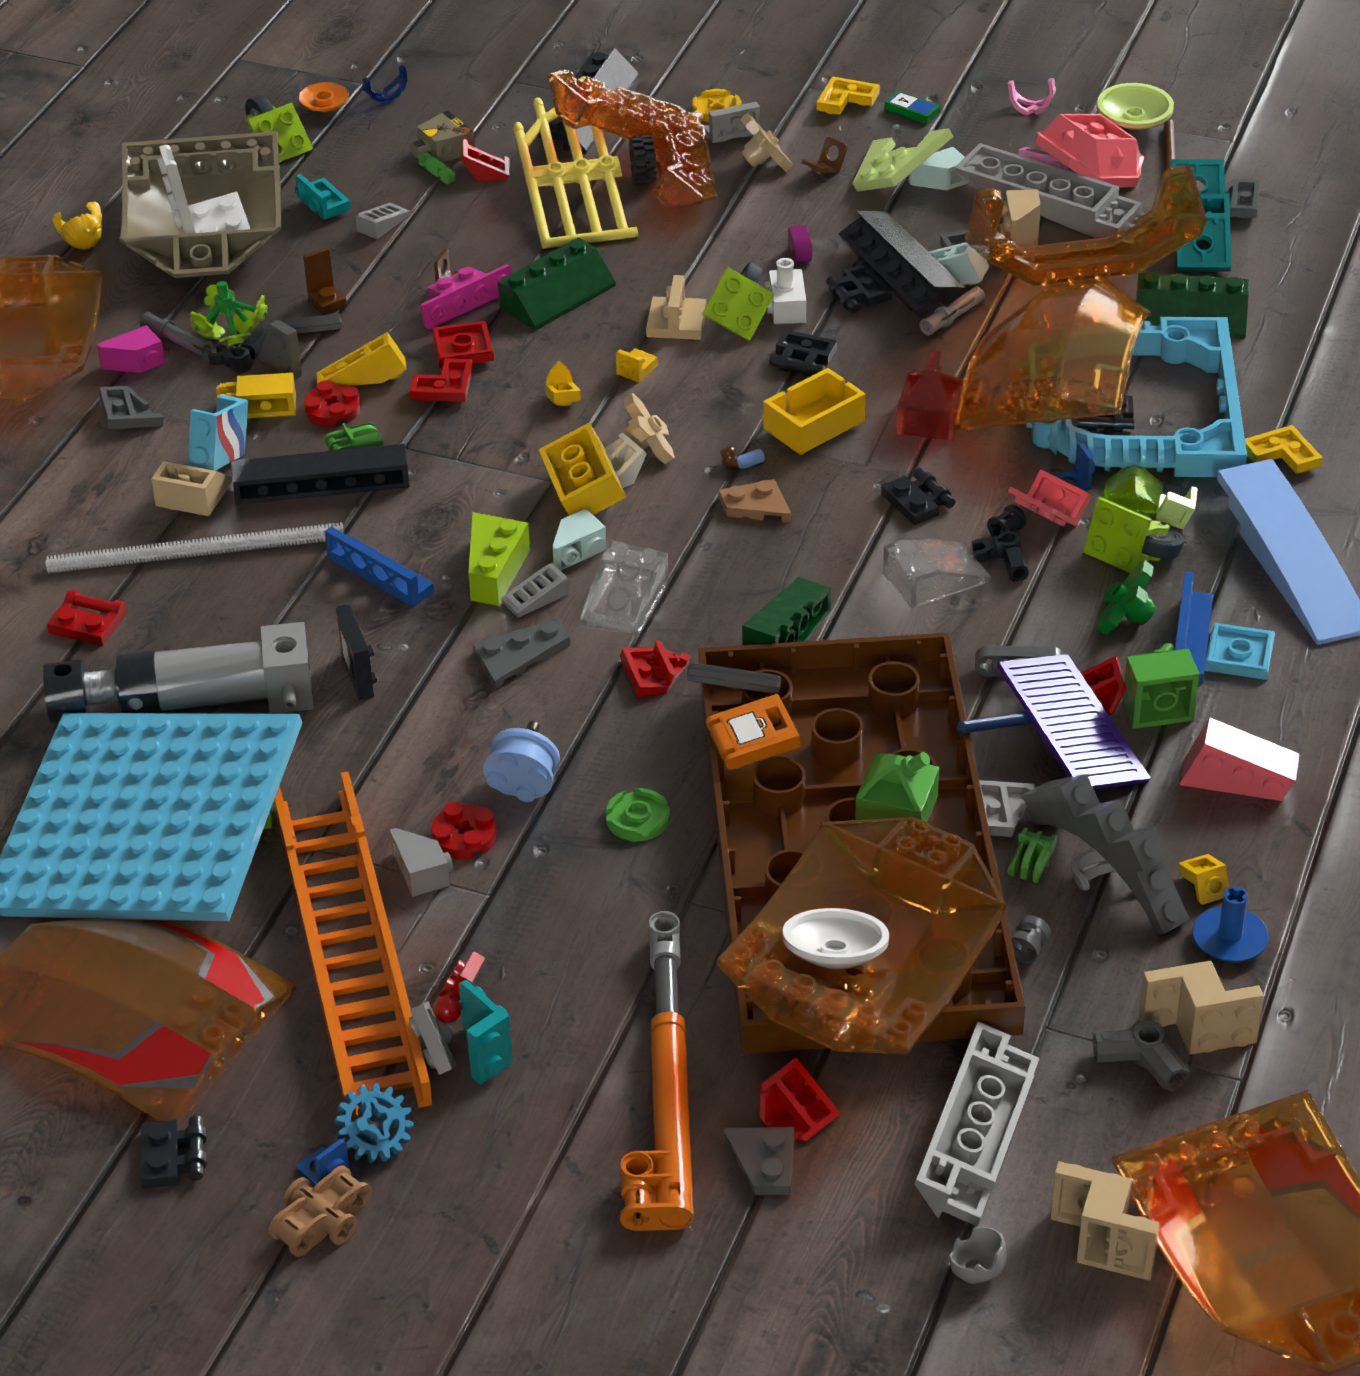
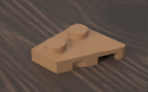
M775 479L762 480L756 483L732 486L719 490V501L727 517H749L751 519L764 520L765 515L782 516V522H791V511Z

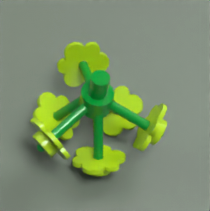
M221 281L216 285H209L206 289L208 296L205 297L204 302L206 305H210L208 314L204 316L201 313L196 314L192 311L189 320L192 328L202 337L210 340L216 339L220 343L227 342L228 346L238 347L239 344L244 342V337L251 335L249 331L257 326L259 320H264L268 314V305H265L264 295H261L256 307L236 301L234 291L228 289L227 282ZM231 311H234L236 313L234 318L232 317ZM220 313L226 314L231 336L220 339V337L224 335L225 330L216 323Z

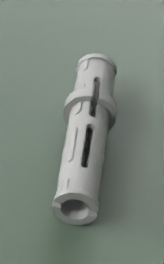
M975 286L948 307L945 305L939 306L932 315L920 321L921 331L929 336L942 327L950 326L954 319L985 300L984 291L980 287Z

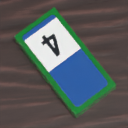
M896 91L884 102L885 110L924 124H928L940 113L939 104L900 91Z

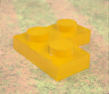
M832 76L817 100L816 110L826 112L827 114L840 115L848 102L857 103L860 106H872L880 94V85Z
M1293 425L1245 439L1247 456L1254 463L1282 458L1296 474L1322 466L1323 457Z

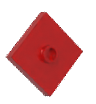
M486 321L432 328V337L440 368H443L445 358L472 359L473 364L494 361V351Z

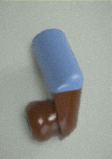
M731 446L722 449L720 452L723 458L721 461L727 467L746 469L765 460L764 453L759 448L743 455H736V449Z

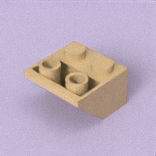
M1038 189L1007 190L1005 201L1000 203V214L1003 217V224H999V238L1002 240L1003 248L1009 253V265L1017 264L1038 249L1041 209Z
M163 461L151 478L155 505L171 510L210 516L230 486L232 476L218 471Z

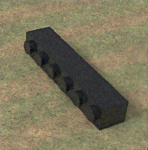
M405 443L231 461L236 505L410 487Z

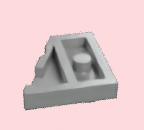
M979 780L990 836L1012 837L1027 808L1022 795L1035 789V784Z

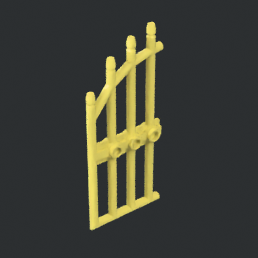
M582 76L579 82L583 96L568 100L565 87L559 84L556 86L559 105L545 112L541 98H535L533 105L537 120L525 134L520 122L514 124L513 130L542 249L562 247L577 238H581L587 243L638 237L637 227L628 228L615 181V177H622L620 162L617 156L612 157L608 154L595 103L602 102L601 92L592 93L590 82L586 76ZM586 106L599 156L598 159L587 160L583 158L571 110ZM562 115L574 162L561 163L557 160L548 123ZM541 133L548 165L533 166L528 147L537 135ZM599 179L605 181L618 229L602 231L589 181ZM575 182L580 184L592 232L576 234L564 184ZM538 187H554L566 236L550 238Z

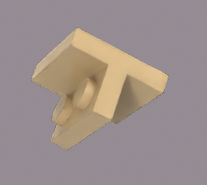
M673 275L672 286H667L666 297H652L646 327L647 337L701 340L705 316L702 313L707 305V299L685 298L684 275Z

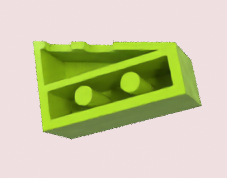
M472 512L468 572L471 601L496 606L500 605L501 597L507 593L530 552L528 523Z

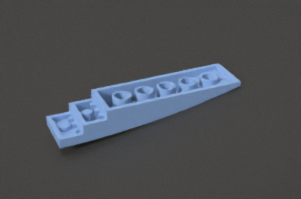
M1273 459L1218 470L1217 481L1229 496L1228 507L1240 523L1239 534L1317 645L1360 636V600L1319 528Z

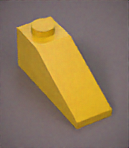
M386 332L318 371L317 384L321 381L329 380L333 384L358 386L384 383L389 379L394 380L407 370L405 357L389 333Z

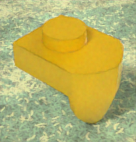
M558 361L551 368L547 376L546 396L558 406H569L572 402L581 401V390L573 383L568 368Z

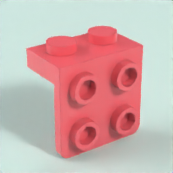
M1041 469L1028 494L1011 486L1008 490L1009 493L1015 495L1013 500L1015 503L1062 527L1066 523L1077 527L1093 496Z

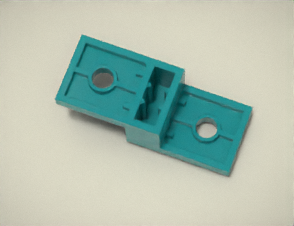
M1171 159L1172 236H1175L1176 272H1230L1232 268L1229 194H1225L1224 159ZM1200 181L1204 184L1205 188L1199 191L1194 190L1190 183ZM1206 240L1210 243L1211 247L1207 250H1201L1197 247L1196 242Z

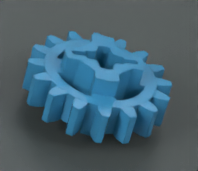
M374 1083L368 1092L363 1084L358 1087L357 1095L350 1091L344 1097L347 1103L341 1102L336 1110L342 1115L337 1116L333 1120V1124L341 1126L342 1129L338 1131L335 1137L336 1139H346L347 1150L351 1148L356 1150L354 1159L358 1160L365 1154L367 1155L368 1163L372 1164L376 1160L377 1155H379L380 1159L386 1162L390 1158V1151L398 1155L403 1149L401 1144H406L410 1140L411 1136L404 1131H408L414 1126V1122L405 1120V1117L412 1110L411 1108H402L400 1106L404 1099L403 1095L395 1099L391 1096L392 1087L389 1086L383 1093L380 1092L379 1083ZM358 1105L359 1109L357 1112L359 1118L351 1122L352 1112ZM369 1118L372 1122L378 1121L380 1126L377 1128L375 1124L369 1125L367 1121ZM396 1124L395 1134L392 1140L389 1141L390 1134L388 1129Z

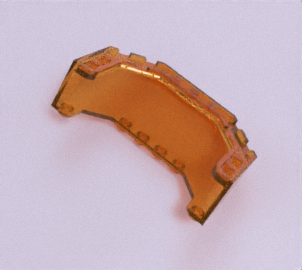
M1191 165L1172 167L1162 174L1151 211L1136 219L1137 225L1126 231V229L1122 228L1109 237L1030 247H1024L997 232L1004 205L1001 191L998 189L976 190L966 234V243L985 260L1032 286H1050L1055 283H1075L1087 279H1105L1111 276H1130L1140 273L1201 236L1207 217Z

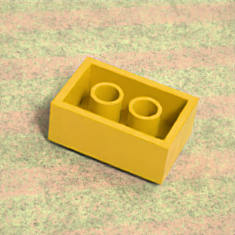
M590 422L538 449L560 502L569 516L584 509L595 515L627 498L605 448Z

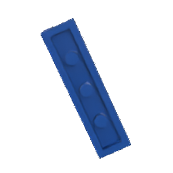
M332 526L325 530L328 558L412 607H415L434 593V584L431 581Z
M1185 572L1175 650L1189 649L1200 674L1199 683H1203L1213 594L1193 592L1194 573Z

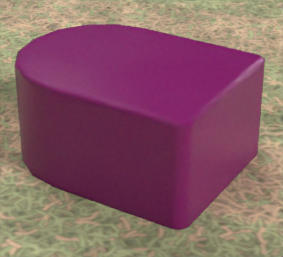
M806 225L788 227V249L794 263L812 261V244Z

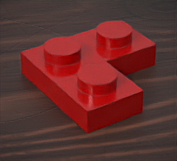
M445 358L441 375L413 374L409 391L410 400H420L423 402H466L473 370L472 359Z

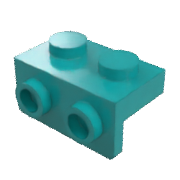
M302 174L295 176V193L297 198L306 203L311 211L316 212L323 220L351 210L350 200L325 178L309 182Z

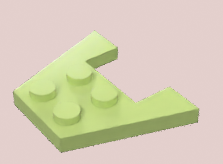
M949 128L929 131L917 147H900L896 150H892L896 145L892 137L873 140L852 184L857 192L894 187L954 136Z

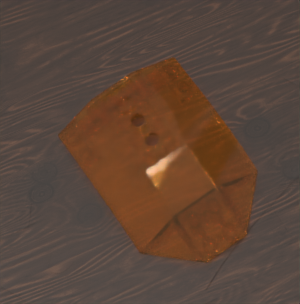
M914 817L821 822L820 829L787 878L754 920L718 957L716 965L772 1021L830 1049L840 1052L907 1055L940 1015L987 946L1006 911L1007 905L974 844L961 839L958 835L943 831L924 820ZM840 908L859 911L877 918L887 927L889 931V944L886 950L875 959L850 967L858 969L863 973L854 977L846 973L845 970L849 968H824L807 962L793 954L786 947L782 939L785 923L797 914L815 909Z

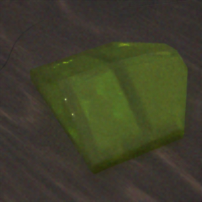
M1137 465L1126 466L1105 480L1104 499L1134 512L1157 513L1158 499L1163 494V483L1144 467Z

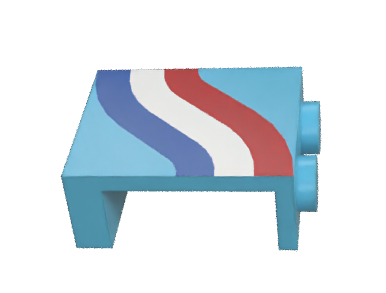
M222 394L217 397L216 413L196 409L191 410L187 466L216 471L231 461L245 455L248 400Z

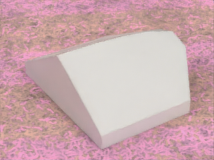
M621 433L618 435L619 439L607 446L605 451L622 488L635 483L646 457V452L628 436Z

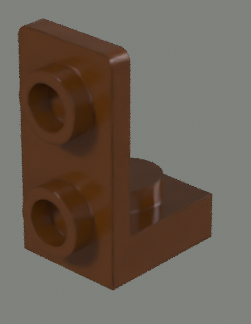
M325 247L305 254L303 260L308 300L322 315L346 308V297L333 284L329 249Z

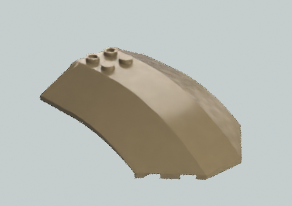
M277 131L122 143V225L119 240L172 277L229 274L281 230V190ZM163 145L171 147L188 206L237 191L250 229L184 234L182 227L177 228L173 213L177 211H172L167 196L172 194V192L167 193L162 178L167 176V174L162 175L157 159L162 158L159 147Z

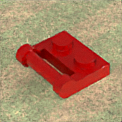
M69 589L65 595L64 602L47 623L48 633L103 646L124 618L127 604L119 600L110 602L81 595L79 591ZM79 606L109 614L106 616L102 614L77 609V607Z

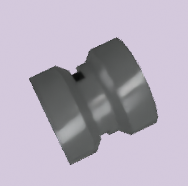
M1031 915L1023 917L1016 927V932L1012 933L1011 939L1017 961L1022 963L1034 962L1041 953V947L1045 946L1051 937L1050 927L1041 918Z

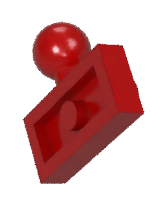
M473 951L466 963L459 960L450 978L447 979L438 995L440 998L434 1005V1014L439 1021L453 1023L460 1017L462 1006L460 1003L459 983L467 980L472 984L485 957Z

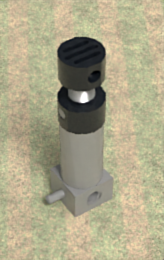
M305 622L261 626L262 641L159 652L153 650L117 654L115 669L108 671H91L87 673L83 659L45 663L43 665V683L50 723L59 722L63 713H90L91 705L111 704L114 702L121 705L122 713H162V711L261 700H268L270 714L314 710Z

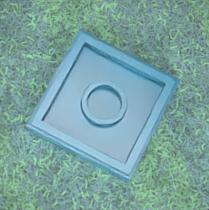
M1213 623L1205 671L1267 680L1275 632Z

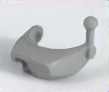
M1095 849L1077 855L1075 860L1072 861L1071 867L1074 881L1080 890L1084 891L1090 889L1088 882L1090 879L1116 871Z

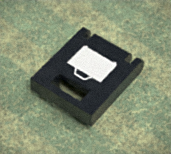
M349 605L338 606L336 614L343 662L358 699L374 697L373 684L377 682L375 673L371 672L370 657L374 656V651L371 645L367 646L352 608Z

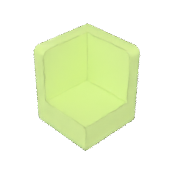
M1191 486L1185 497L1169 491L1167 495L1161 494L1158 499L1156 520L1183 530L1195 510L1197 488Z

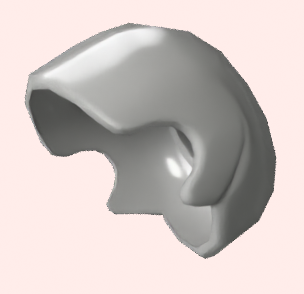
M974 1227L971 1236L967 1240L962 1241L957 1238L949 1255L952 1272L960 1279L971 1284H982L996 1278L1003 1271L1007 1261L1003 1235L994 1228Z

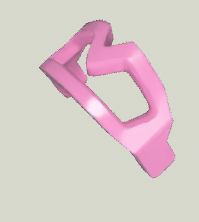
M1049 78V95L1038 101L1022 97L1015 90L1014 81L1011 80L1008 82L1009 100L1020 113L1024 115L1035 113L1038 115L1049 106L1056 92L1054 78ZM1017 100H1018L1019 102H1021V103L1027 105V106H1030V107L1025 108V107L1021 106V105L1017 102Z

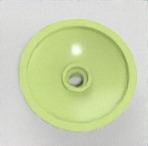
M1124 83L1104 90L1098 97L1097 110L1099 114L1120 128L1144 130L1157 127L1167 121L1173 114L1174 102L1168 93L1158 87L1142 83Z

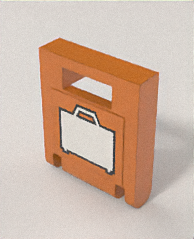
M778 694L711 715L706 719V726L710 731V735L729 770L801 747L800 735ZM780 718L784 728L775 731L772 724L777 723Z

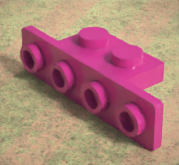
M506 264L486 274L473 267H464L458 273L450 277L440 278L435 284L428 286V294L432 299L420 305L424 327L432 329L498 298V281L512 273L511 266Z

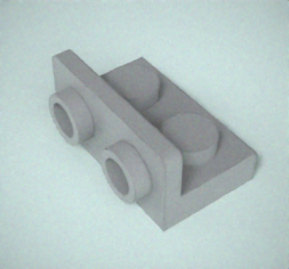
M751 102L710 111L709 125L704 126V131L712 143H721L738 137H748L752 134L740 119L748 112L760 125V106L757 102Z

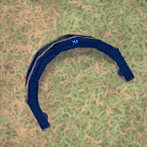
M404 65L399 66L400 75L391 84L386 86L383 92L371 90L370 80L367 77L362 79V90L375 101L380 103L391 102L398 98L408 82L407 69ZM399 84L398 89L388 96V92Z

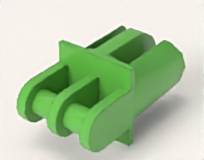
M372 422L347 428L345 423H343L342 430L328 433L324 437V442L328 446L329 451L383 446L384 444L381 435Z
M1024 827L1022 833L1018 835V847L1008 867V875L1015 877L1022 862L1020 879L1028 881L1034 869L1033 883H1038L1045 866L1049 867L1050 858L1056 846L1057 835L1052 834L1049 837L1043 835V831L1033 833L1029 832V828Z

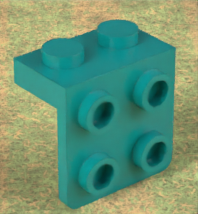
M464 980L459 983L462 1024L467 1031L471 1077L481 1085L491 1077L500 1074L504 1068L513 1063L511 1050L513 1043L510 1038L509 1026L511 1019L508 1012L502 1006H497L488 999L485 992L479 986H473L469 981Z

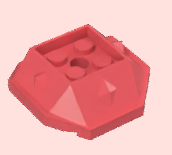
M1059 114L1042 132H1037L1034 139V144L1077 174L1119 186V188L1136 187L1144 159V156L1139 152L1137 139L1101 114Z

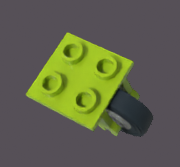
M263 95L253 96L246 101L245 121L248 122V128L252 133L277 131L279 163L313 150L292 102L275 108Z
M751 262L745 266L741 274L726 267L702 315L743 339L750 341L774 296L773 292L757 284L762 269Z
M1099 497L1096 501L1083 553L1130 573L1143 560L1159 561L1160 559L1177 558L1182 551L1184 539L1178 532L1169 528L1168 524L1163 525L1161 521H1152V519Z

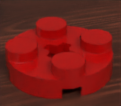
M329 380L321 381L317 384V388L311 390L304 398L305 414H308V419L312 423L323 427L337 426L336 422L345 420V424L349 423L359 415L361 410L358 389L353 386L333 384Z
M449 802L444 806V811L440 812L432 822V839L437 840L443 853L448 852L452 859L473 858V853L483 850L484 854L494 846L497 840V826L494 813L489 808ZM460 830H470L465 831L464 834H459Z

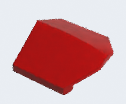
M462 139L461 161L477 182L508 180L510 176L508 157L500 158L469 145L467 139Z
M1117 656L1080 672L1109 716L1114 714L1127 689Z
M797 1058L793 1059L759 1086V1119L764 1128L794 1127L795 1141L805 1143L841 1114Z

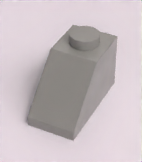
M398 828L390 829L392 854L412 897L450 886L449 872L453 871V863L448 852L443 853L437 840Z

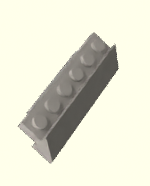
M981 1022L976 1024L914 1183L938 1219L943 1211L975 1226L978 1225L988 1197L997 1179L1039 1061L1038 1057L1008 1045L1011 1035Z

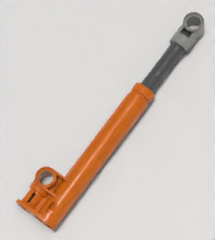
M660 911L653 914L649 920L650 965L655 970L656 1015L651 1019L650 1023L654 1151L630 1152L621 1159L620 1163L621 1197L625 1201V1207L620 1212V1222L622 1226L633 1231L679 1230L688 1227L694 1219L685 1020L679 1014L677 969L681 963L680 921L674 913ZM638 1212L640 1213L639 1219L636 1218V1213Z

